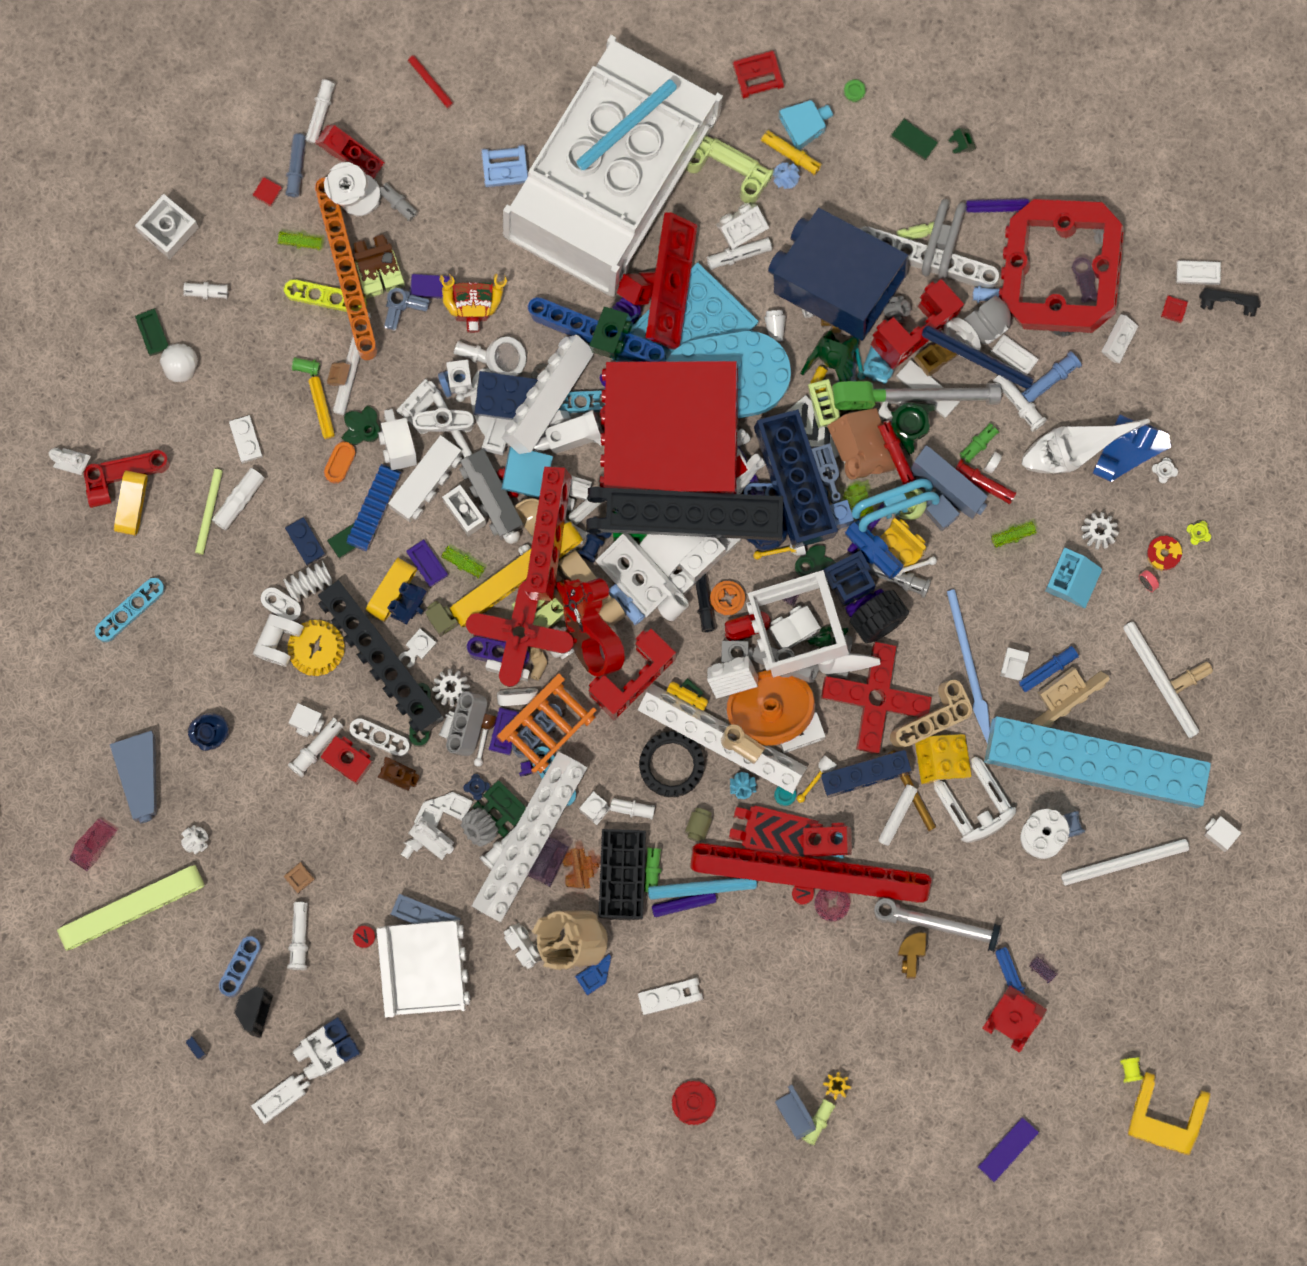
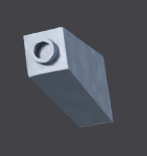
M927 445L924 447L911 468L915 479L930 480L933 485L932 492L938 494L939 497L943 494L952 506L971 519L976 514L981 515L987 507L985 501L988 496Z
M149 731L109 744L132 818L135 822L139 821L140 823L149 822L152 820V816L157 815L156 740L154 733Z

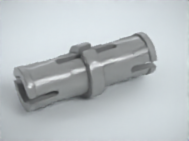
M385 183L383 185L384 188H380V194L391 204L392 209H397L410 222L413 219L412 216L415 217L418 211L405 200L402 194L399 195L388 183Z

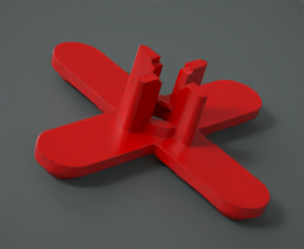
M526 581L522 582L519 586L511 620L480 613L471 614L466 620V628L469 633L506 642L499 679L507 687H513L520 682L528 647L565 654L572 649L574 644L573 638L568 632L533 625L539 600H531L524 592ZM517 626L525 628V636L521 639L519 636H513V630Z

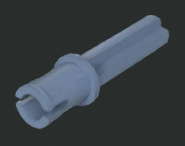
M303 134L293 135L289 172L286 173L288 180L285 195L289 197H299L300 181L303 179L301 172L306 139Z

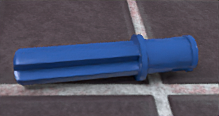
M1070 646L1059 655H1053V659L1019 681L1021 689L1027 692L1058 670H1064V666L1079 658L1076 650Z
M1003 947L996 950L995 955L1008 987L1010 985L1025 995V986L1022 987L1008 949Z

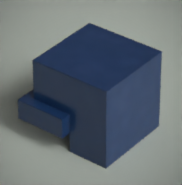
M861 550L823 569L829 587L835 591L843 607L874 592L876 585L869 574L871 569Z

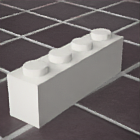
M440 435L388 503L389 508L410 523L413 519L417 520L424 511L422 509L426 502L430 503L436 496L435 490L439 485L443 486L449 479L450 475L448 473L452 468L456 469L460 465V460L463 459L461 457L462 451Z

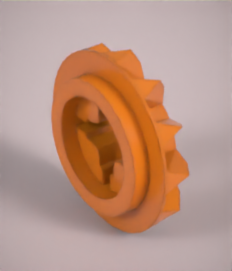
M733 581L720 582L711 592V605L716 612L724 616L734 615L742 609L745 603V593L741 586ZM724 590H726L729 596H735L731 599V607L726 601H721L724 598Z

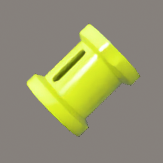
M1140 1057L1120 1060V1064L1124 1068V1083L1144 1080L1143 1076L1140 1075L1138 1064Z

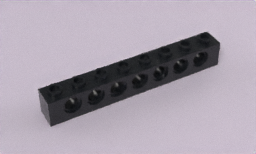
M337 580L318 594L320 599L318 605L325 614L329 612L333 616L331 620L338 631L342 628L346 634L343 638L351 648L355 645L359 651L356 654L363 664L368 663L372 669L369 672L376 681L381 680L385 685L382 688L389 698H395L398 702L395 706L402 716L408 715L411 719L408 723L415 733L420 731L422 735H425L444 721L441 713L342 583ZM338 604L346 605L343 612H336L335 607ZM353 620L359 622L357 628H348L349 622ZM369 637L372 639L370 645H360L363 638ZM378 654L385 656L381 663L373 662L374 657ZM395 671L398 673L396 679H386L389 672ZM408 688L411 690L409 696L405 698L400 697V691ZM415 706H423L424 709L421 714L415 715L412 713Z

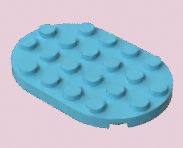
M742 331L691 340L675 349L666 360V362L737 361L738 418L759 415L774 408L785 393H787L791 381V367L785 350L773 338L754 331Z

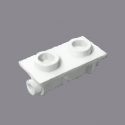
M425 379L396 411L413 425L414 416L417 413L425 412L434 402L432 395L437 392L441 394V392L435 388L434 383Z
M53 448L49 451L51 460L55 462L54 468L78 475L82 474L91 457L90 455L64 448L62 451L59 448Z
M422 816L418 818L408 833L441 860L447 853L450 854L454 850L452 846L454 842Z
M517 923L510 926L504 932V939L512 950L518 947L521 948L515 955L523 967L526 966L527 969H530L535 963L542 961L537 945L532 943L529 933L524 926Z

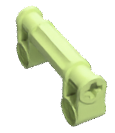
M708 136L704 137L692 157L697 158L699 162L696 164L689 162L686 170L690 173L700 172L707 159L711 157L746 176L741 185L740 198L744 203L750 204L758 200L774 174L773 169H766L759 165L758 161L718 139H712ZM751 188L755 193L750 195L745 190Z

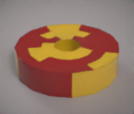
M1159 536L1153 539L1147 549V559L1150 565L1161 571L1175 568L1182 557V548L1179 542L1170 536ZM1161 550H1166L1168 556H1162Z

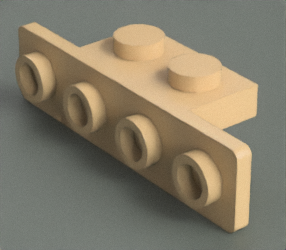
M1071 667L1037 692L1048 710L1032 721V724L1051 727L1056 719L1067 715L1075 705L1085 702L1090 694L1105 687L1106 682L1110 680L1109 676L1100 671L1084 683L1077 670Z

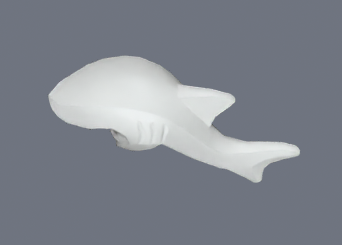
M1143 419L1113 426H1063L1055 428L1030 446L1023 455L1022 465L1027 470L1037 473H1069L1078 469L1114 440L1150 423V420Z

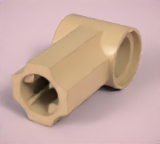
M738 725L728 726L721 737V744L725 749L735 751L753 764L756 763L765 750L764 746L746 735ZM727 735H735L737 741L730 740Z

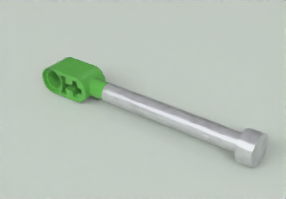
M868 381L838 382L832 386L834 406L838 410H867L873 408L875 402L986 401L987 405H999L1001 401V387L999 383H987L985 388L873 389V384Z

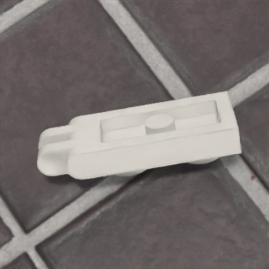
M301 1074L296 1079L294 1076L289 1077L251 1106L264 1124L268 1123L306 1094L304 1090L311 1084L307 1081L300 1086L299 1082L305 1078L304 1074Z

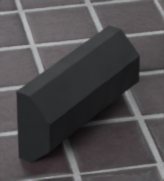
M602 829L598 918L643 920L646 830Z
M255 986L239 995L234 1011L243 1030L258 1038L262 1036L273 995L265 988Z

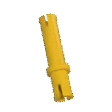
M767 130L761 139L762 143L770 146L793 161L795 166H801L814 176L822 166L821 163L806 155L807 152L798 150L770 132V130Z

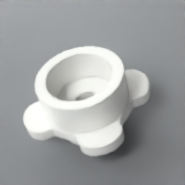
M1164 458L1162 462L1154 464L1152 467V471L1158 475L1160 483H1166L1169 478L1176 477L1178 474V470L1174 468L1169 458Z

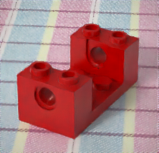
M942 279L936 284L934 281L931 282L920 296L922 301L919 303L918 308L928 318L925 321L927 324L922 328L918 326L909 334L894 317L889 321H882L876 327L877 331L872 335L874 338L870 345L892 370L930 341L921 335L925 326L929 325L942 331L945 324L953 318H957L961 312L964 303Z
M652 629L648 632L643 630L636 637L637 641L635 643L636 651L649 664H646L640 670L639 678L635 681L631 679L624 686L623 693L605 675L601 678L596 677L589 684V697L614 721L676 660V652Z

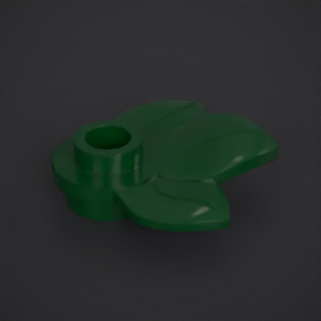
M366 406L362 413L357 411L345 413L344 422L349 429L341 438L352 445H357L363 441H376L379 438L378 432H381L380 426L377 424L378 415L372 407ZM369 428H372L370 433H366Z
M817 545L811 547L807 551L806 556L797 559L795 571L802 577L822 571L836 562L828 557H824L825 546ZM805 563L810 566V569L807 571L801 568Z
M831 624L822 627L819 634L812 635L807 639L810 645L815 644L819 649L836 644ZM847 627L841 628L843 635L849 631Z

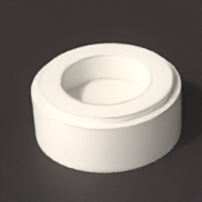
M994 452L985 465L984 470L992 473L999 464L1002 455Z

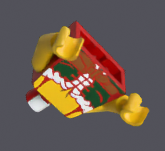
M497 273L494 274V286L493 282L454 283V278L451 274H449V281L444 282V277L441 275L439 280L444 286L442 287L443 304L449 313L455 316L456 321H466L468 333L480 332L479 321H487L488 317L495 313L501 303L503 286L507 283L506 275H504L503 281L498 282Z

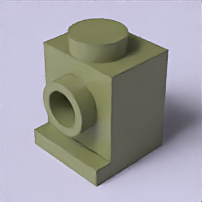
M435 601L427 607L428 610L425 614L440 637L458 626L456 619L451 621L450 618L453 615L447 606L442 607L438 601Z

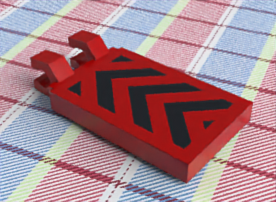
M755 805L750 810L736 807L734 818L747 820L745 832L731 828L728 839L742 842V846H745L744 849L808 857L804 855L803 828H810V824H818L819 821Z

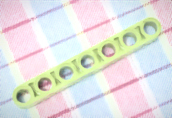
M193 865L59 928L57 933L65 950L69 951L203 888L205 884L196 865Z

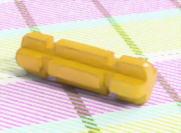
M671 682L667 688V692L677 695L678 698L691 705L694 704L700 710L704 711L708 704L707 699L699 698L696 693L684 687H679V684Z

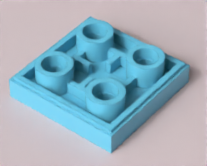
M510 446L501 489L539 498L544 467H551L553 456L534 451L519 454Z

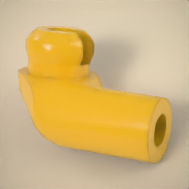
M818 366L810 384L823 381L827 370ZM826 388L817 389L815 393L825 392Z

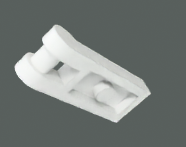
M698 978L638 993L643 1016L704 1000L702 993L698 989V985H700ZM689 988L691 996L685 997L683 989Z

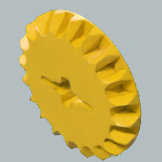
M309 620L301 623L304 628L300 637L290 635L287 644L291 663L297 670L309 676H322L332 672L340 664L344 655V640L341 633L335 626L326 621ZM320 639L319 646L322 649L321 651L317 650L315 653H313V656L311 658L312 648L310 647V645H315L316 642H318V640Z

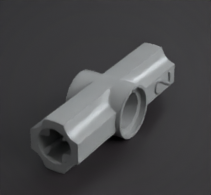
M757 644L754 648L752 660L764 665L763 658L767 656L765 651H760ZM771 647L775 662L795 657L794 652L790 649L783 648L778 650ZM816 664L780 676H793L809 683L814 682L817 678L819 666Z

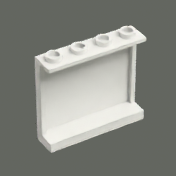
M459 920L380 926L377 928L385 1017L449 1010L465 1011L467 1009V1005H470L469 991H465V983H468L467 969H463V961L466 960L465 947H461V938H464L463 925H459Z

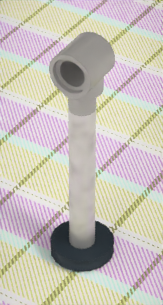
M890 899L879 900L874 908L876 919L882 923L891 922L896 924V921H901L989 943L988 951H993V953L1000 940L999 931L1001 924L996 925L994 923L992 931L900 908L901 904L894 903ZM881 906H889L892 910L889 916H882L879 913Z

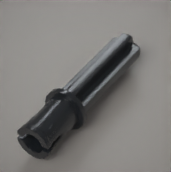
M704 574L695 584L699 603L697 613L701 620V630L708 633L715 631L716 628L713 618L714 608L711 607L707 577Z

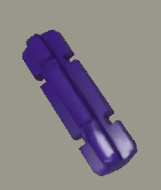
M879 589L873 595L869 594L857 600L855 604L847 605L845 607L846 613L849 617H852L862 605L884 591Z

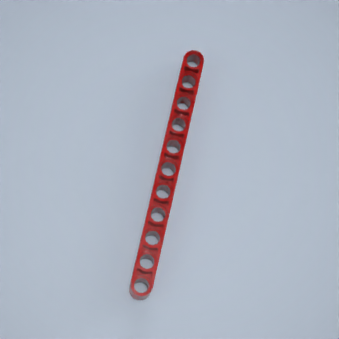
M698 843L692 847L690 868L698 873L918 903L926 902L929 899L932 883L931 877L924 873Z

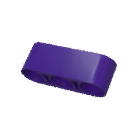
M473 637L467 643V651L469 656L475 660L487 662L490 659L502 662L503 656L496 658L492 653L496 648L504 650L506 642ZM479 643L483 646V649L480 653H473L471 647ZM528 650L526 653L524 667H526L530 661V655Z

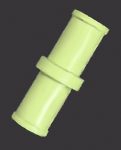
M823 1099L816 1115L811 1117L816 1130L802 1137L805 1142L815 1145L822 1129L827 1127L826 1122L836 1107L834 1104Z

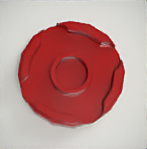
M700 1081L685 1082L673 1094V1112L685 1124H702L713 1115L716 1099L713 1091Z

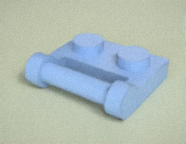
M519 145L518 148L493 151L482 149L486 187L525 183L528 176L524 145ZM519 156V161L489 163V159Z

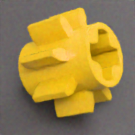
M840 1072L834 1078L829 1074L828 1079L830 1082L823 1083V1086L829 1089L825 1095L832 1093L834 1100L837 1099L839 1094L845 1098L846 1095L843 1091L851 1089L850 1086L845 1084L848 1077L840 1078ZM832 1081L836 1083L840 1081L842 1083L840 1087L842 1091L839 1092L837 1089L833 1091L831 1089L833 1086Z

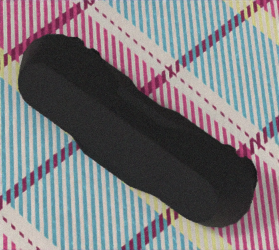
M1205 288L1199 295V298L1202 299L1200 306L1202 309H1206V306H1208L1207 309L1212 310L1214 301H1233L1238 305L1244 306L1243 314L1245 316H1248L1250 313V316L1254 317L1256 316L1257 308L1261 307L1259 297L1256 295Z

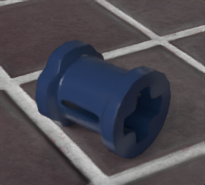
M587 534V540L583 548L578 550L577 553L582 558L594 563L596 560L595 555L599 548L603 547L604 542L593 535Z

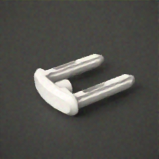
M978 757L971 759L972 769L1000 813L996 819L992 818L989 811L980 814L977 819L982 827L973 829L945 782L942 780L933 782L936 794L962 834L961 841L966 843L982 840L996 833L1016 814V807H1011L987 766ZM989 783L993 786L1002 802L998 801L988 785ZM951 805L954 806L964 824L960 823L954 811L950 807Z

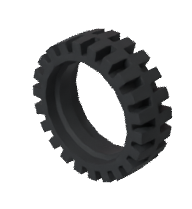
M663 732L654 736L646 743L640 755L639 770L644 783L651 791L660 796L675 798L686 795L698 785L704 772V757L700 747L694 740L679 732ZM671 743L681 745L687 749L693 758L694 765L689 778L680 785L674 786L660 783L655 779L650 768L651 757L656 749Z

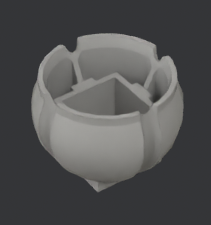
M995 295L981 305L979 310L973 311L963 320L969 323L976 331L980 343L990 344L1010 329L1011 315L1005 302Z

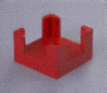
M1009 985L982 1029L990 1034L993 1033L994 1029L998 1030L1013 1040L1011 1047L1020 1053L1036 1026L1043 1019L1047 1009Z

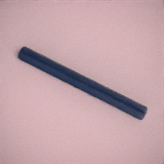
M929 325L923 328L921 335L924 338L1025 389L1032 386L1034 381L1032 377Z

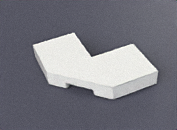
M454 792L433 800L431 799L423 802L414 823L422 816L433 826L437 827L443 813L462 821L465 814L469 812L473 801Z

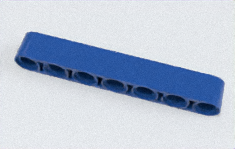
M539 297L533 298L528 303V311L533 321L569 336L578 335L583 341L590 344L598 320ZM536 308H544L542 312L534 313V310ZM557 315L563 316V318L559 321L553 320V318ZM582 323V326L580 328H573L574 324ZM610 331L607 337L616 336L618 331ZM631 333L629 335L626 334L623 341L625 342L623 353L619 354V356L634 362H666L667 359L662 346ZM635 346L641 347L638 352H632L631 349ZM654 354L661 355V357L657 360L651 359L652 355Z

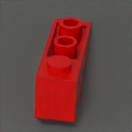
M326 125L315 144L342 162H349L358 166L366 175L371 176L373 179L385 163L335 125Z

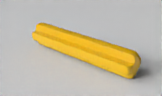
M318 376L309 378L308 382L323 438H333L335 434L320 378Z

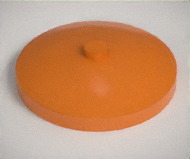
M771 670L757 673L758 687L729 696L727 702L729 724L740 726L746 735L763 746L778 745L796 738L809 726L815 712L812 690L804 680L793 676H777L773 678Z

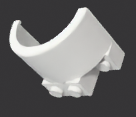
M647 534L639 546L678 590L685 595L704 574L741 542V539ZM680 566L682 572L673 574L677 567Z

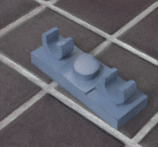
M401 894L398 895L391 912L392 916L412 924L459 920L460 923L461 918Z

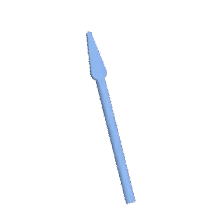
M955 590L947 591V596L974 698L973 711L988 743L990 733L988 705L982 698Z

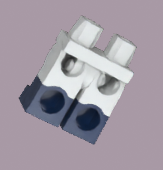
M339 1017L302 1040L301 1045L293 1051L298 1062L307 1057H310L313 1064L303 1069L309 1080L319 1076L324 1077L362 1055L352 1037H348L350 1034Z

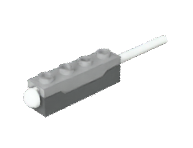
M439 392L432 395L438 408H447ZM442 415L445 422H448L449 418L446 415ZM460 430L451 431L464 455V459L460 460L462 467L459 470L464 480L469 479L472 485L469 489L474 499L478 497L482 503L479 508L484 518L488 516L492 524L489 527L494 537L498 535L501 540L504 539L507 543H516L520 538L519 531L524 529V525L507 492L501 489L502 483L484 449L472 454Z

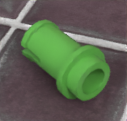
M294 357L292 370L309 373L310 376L319 374L321 364L315 359L310 361Z

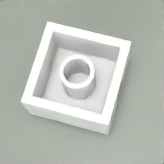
M165 194L158 199L135 225L138 233L169 259L177 253L199 228L197 222Z

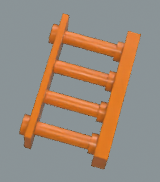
M559 673L496 736L501 743L505 740L511 741L535 765L531 770L533 774L537 771L541 774L549 766L547 760L583 724L588 726L596 718L593 715L596 712L594 707L587 712L564 689L565 686L562 683L565 679ZM552 693L555 696L558 695L582 718L573 728L548 704L547 698ZM536 709L542 710L566 733L558 744L533 720L534 717L531 714ZM521 724L524 727L527 726L551 750L543 759L517 736L518 732L515 730Z

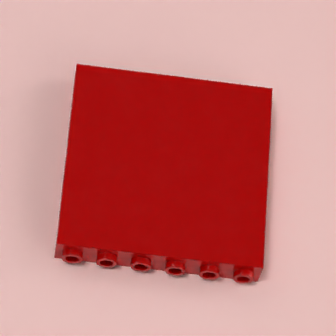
M737 361L606 362V368H602V381H606L605 390H602V403H605V411L601 412V423L605 424V433H601V446H604V454H601L600 464L601 467H604V476H600V487L737 494Z

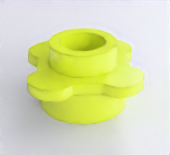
M1205 521L1195 525H1188L1186 530L1190 533L1191 544L1198 545L1199 542L1210 541L1211 534H1209L1208 524Z

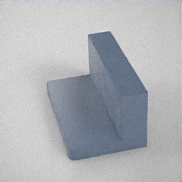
M791 1084L788 1086L790 1093L775 1101V1104L796 1140H799L815 1131L816 1128L811 1116Z

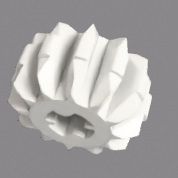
M1101 512L1099 518L1093 513L1091 519L1086 518L1084 520L1086 525L1081 527V531L1087 532L1082 535V539H1090L1087 543L1088 546H1091L1093 542L1096 543V550L1099 549L1100 543L1104 549H1107L1108 542L1114 544L1115 539L1113 537L1118 536V531L1113 530L1118 526L1117 523L1110 524L1113 517L1109 516L1106 520L1104 519L1105 514ZM1097 527H1100V530L1101 528L1104 529L1102 535H1099L1100 533L1096 534Z
M449 669L447 677L443 672L440 673L442 681L434 679V683L439 686L433 687L432 690L433 692H439L436 694L435 699L440 700L443 698L441 703L443 706L450 700V706L454 707V700L457 699L458 702L459 696L464 690H469L470 685L464 684L467 681V677L460 678V671H457L455 676H453L452 670ZM450 683L452 684V686L456 684V686L454 687L455 692L451 693L450 690L449 692H446L448 690L447 685Z

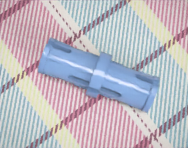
M617 584L609 588L611 598L616 599L634 625H637L645 618V615L632 602L633 599L631 597L628 598Z

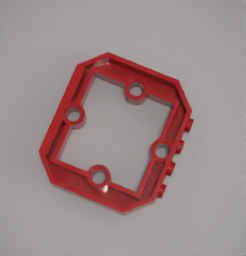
M1033 199L1010 218V225L1006 226L1005 238L1008 239V245L1004 246L1003 259H1006V264L1001 269V280H1004L1003 288L1000 287L999 298L1005 302L1011 316L1023 329L1093 333L1116 314L1124 228L1122 223L1103 202ZM1064 221H1069V222H1070V225H1069L1068 227H1066V228H1061V227H1060V224H1061L1062 222H1064ZM1030 226L1055 227L1057 234L1063 238L1073 236L1077 228L1104 230L1102 255L1096 256L1092 262L1094 274L1099 279L1096 306L1067 305L1065 298L1060 294L1048 296L1045 304L1022 302L1025 275L1030 269V263L1027 258ZM1021 260L1023 264L1020 267H1014V262ZM1101 265H1109L1106 271H1099ZM1055 304L1062 305L1058 311L1051 310Z

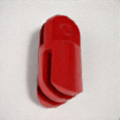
M760 611L765 629L768 630L770 627V616ZM754 614L726 621L725 639L727 641H737L759 634L755 633L752 621L755 620Z

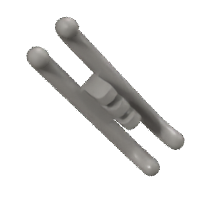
M943 199L940 202L922 264L923 276L927 277L930 275L931 263L937 245V249L944 251L939 267V279L945 280L947 278L948 266L963 214L967 209L964 202L957 205L951 226L943 224L946 211L950 207V201Z

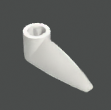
M849 653V655L820 663L818 666L819 670L824 674L843 673L880 665V658Z

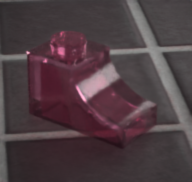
M98 819L75 843L69 860L85 871H88L98 861L117 830L101 819Z

